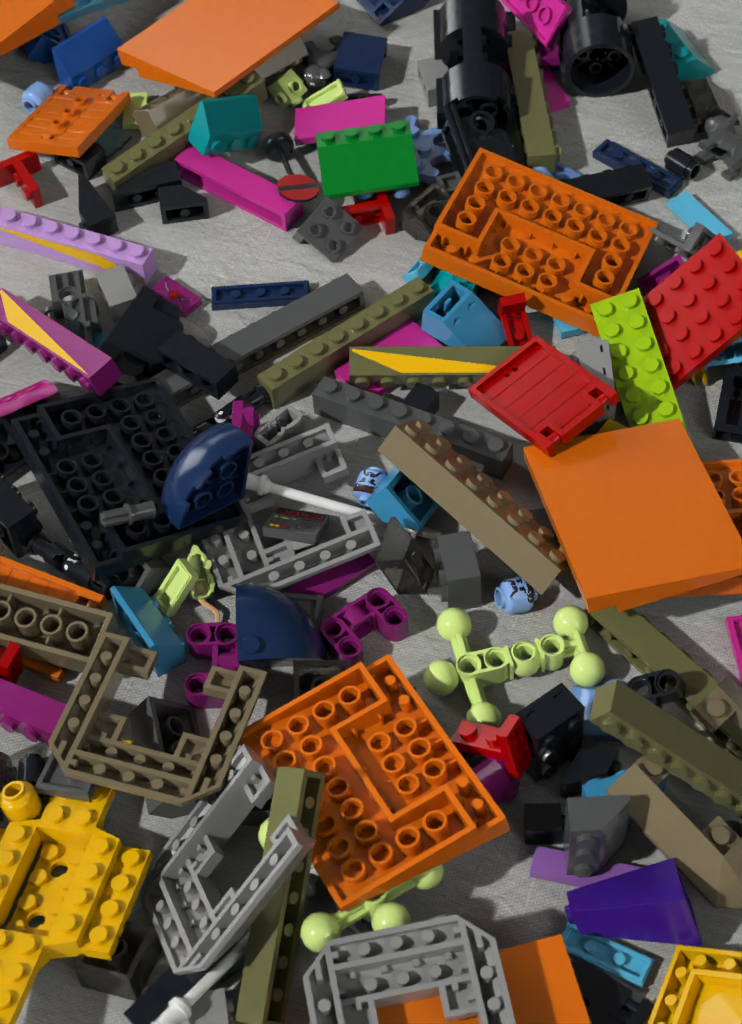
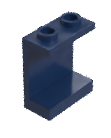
M344 31L334 65L333 82L340 79L343 85L347 87L377 91L382 61L387 56L388 38Z

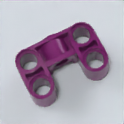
M380 587L373 588L360 598L348 603L340 611L325 619L320 626L326 651L343 670H347L361 661L364 663L360 639L375 629H378L388 640L393 642L402 641L408 635L406 610L386 589Z
M229 622L195 623L187 629L188 648L193 657L199 659L212 658L213 666L233 671L238 670L241 664L238 662L235 624ZM228 638L233 639V640L230 641V642H224V641H223V640L228 639ZM198 639H204V640H205V641L200 642V643L195 642V641L198 640ZM209 672L193 673L185 679L184 687L187 702L194 708H222L224 704V699L204 695L203 691L200 693L193 692L196 689H203Z

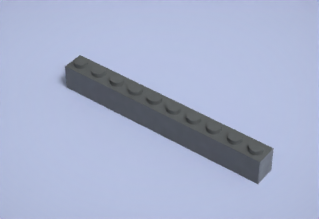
M346 273L311 291L309 294L292 301L279 310L271 312L264 318L249 324L234 334L228 335L219 342L210 345V347L223 357L232 359L237 365L239 376L365 308L364 291ZM167 368L151 377L159 378L177 408L206 394L205 391Z

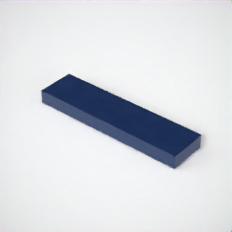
M606 139L593 151L592 158L613 169L643 163L653 184L652 190L667 199L683 186V179L609 139Z
M309 280L211 287L212 311L286 306L292 301L310 293Z

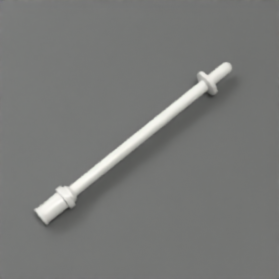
M248 473L245 489L255 491L259 496L272 493L345 515H351L363 510L359 507L272 483L267 475H262L261 477ZM366 510L372 523L411 533V541L414 542L417 535L437 541V536L443 535L441 531L425 526L419 531L388 524L382 522L373 511Z
M314 867L310 870L306 895L310 897L316 893L314 884L320 879ZM250 931L183 997H173L168 1003L169 1007L150 1024H179L182 1020L187 1021L192 1015L191 1007L246 953Z

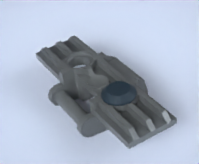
M83 270L49 275L53 306L46 307L43 310L44 315L57 322V319L64 318L65 325L63 327L94 346L92 330H95L96 333H102V326L97 319L99 315L97 302L94 298L86 296ZM68 295L75 296L71 301L63 300Z

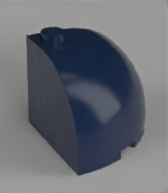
M221 422L203 431L182 450L171 466L163 486L161 501L167 518L178 530L244 499L253 440L235 425Z
M237 584L238 662L242 666L257 669L328 664L326 647L318 627L310 615L296 601L282 592L266 586Z

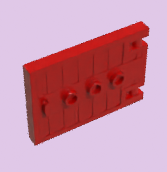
M537 335L468 388L473 400L549 457L557 452L555 445L558 442L566 445L605 414L603 406L607 403L615 406L620 402L619 394L616 390Z

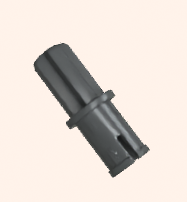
M152 500L134 505L126 503L121 508L101 512L100 522L104 527L124 523L132 525L135 521L155 518L156 508Z

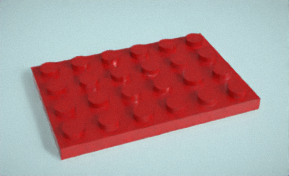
M720 233L642 298L674 391L742 336V259Z

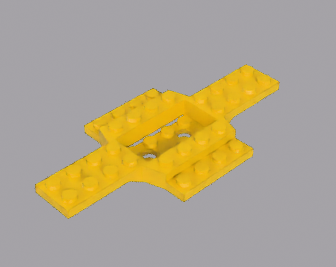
M120 740L121 742L134 745L133 741ZM99 785L91 799V803L51 796L40 819L10 822L6 829L0 828V1024H16L38 971L51 959L88 956L112 960L153 859L151 850L124 847L119 838L103 831L105 817L117 792L116 789ZM42 844L43 848L40 851V857L34 870L29 875V881L22 896L18 899V905L11 921L7 924L6 930L2 928ZM58 866H66L68 868L67 872L59 877L51 875L53 869ZM36 916H44L46 918L44 924L39 925L37 928L29 926L30 920Z

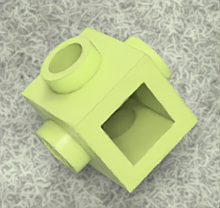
M292 68L280 74L266 87L273 95L275 102L283 109L290 105L292 107L297 106L303 101L302 95L308 91L302 79L295 74Z

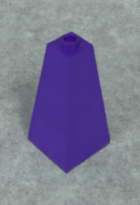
M674 858L567 891L569 905L564 906L566 916L570 924H576L580 935L688 946L702 945L692 905Z

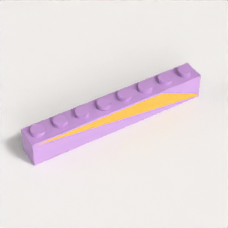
M0 206V244L98 272L123 265L127 274L132 273L135 282L146 286L157 270L153 248Z

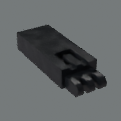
M740 362V367H735L736 363L729 364V369H725L712 439L742 444V401L736 397H740L742 390V362ZM733 386H735V400L730 399Z

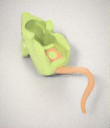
M193 545L187 561L199 578L188 593V597L198 600L205 608L211 610L215 614V622H220L219 611L206 601L207 598L213 595L215 587L214 577L210 572L212 562L207 559L198 545Z

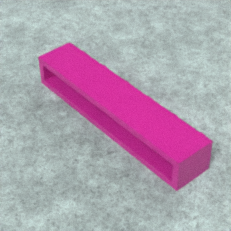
M190 144L174 159L180 177L183 180L286 232L304 215L303 202L286 200L277 192V184L257 174H253L243 167L225 160L221 156L215 154L203 156Z

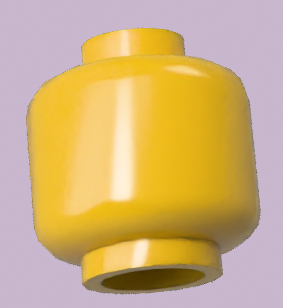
M27 781L10 782L3 788L0 794V808L9 822L34 820L42 810L40 797L33 785Z

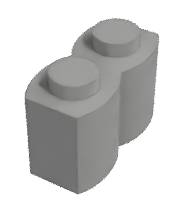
M290 404L280 408L274 414L272 420L263 423L256 429L253 435L256 452L304 433L303 413Z

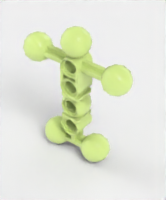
M566 605L555 614L553 627L558 635L548 634L540 640L535 638L534 644L529 641H519L509 649L505 645L503 648L491 647L471 652L467 639L472 628L471 618L465 610L454 607L442 611L437 619L436 626L442 639L451 642L456 657V668L446 660H436L426 668L423 674V683L428 691L436 696H446L453 693L457 685H459L462 689L466 690L471 706L466 715V721L501 728L503 722L502 714L496 705L487 702L483 687L502 683L507 678L510 680L514 679V674L526 677L535 674L538 669H540V672H545V669L549 671L557 670L563 665L564 658L574 656L569 666L570 676L579 686L593 687L600 684L605 676L606 668L601 657L589 650L584 636L589 626L588 617L582 608L575 605ZM493 664H500L501 666H496V667H495V666H492V665H493ZM471 670V671H474V672H472V673H466V672H464V671Z
M269 818L261 824L258 832V840L263 849ZM443 864L342 913L339 910L332 915L325 912H316L309 915L303 921L301 927V938L305 947L312 952L320 953L329 940L340 938L342 930L362 918L372 922L374 931L411 924L412 918L408 909L398 902L390 901L413 887L420 890H429L436 887L441 882L444 874Z

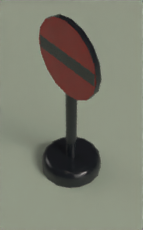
M280 131L268 135L262 144L263 154L270 161H282L288 174L279 179L277 183L279 195L292 202L304 203L315 199L319 194V185L308 176L294 174L287 160L294 150L292 137L288 133Z

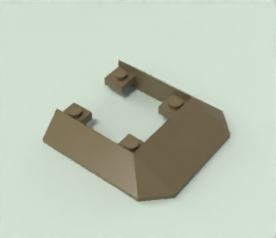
M103 631L48 741L49 747L65 776L180 807L220 791L268 672L242 665L239 666L237 671L212 665L203 686V694L224 699L225 701L210 737L205 738L183 732L174 755L121 742L120 740L128 725L127 717L107 712L124 675L149 680L158 660V652L131 645L130 637Z
M728 676L697 704L691 712L711 733L718 729L728 718L742 731V688ZM643 755L605 793L608 796L630 795L631 802L628 817L667 859L674 858L678 870L714 908L742 910V836L739 837L719 815L700 831L657 786L670 774L669 771L657 763L649 761Z

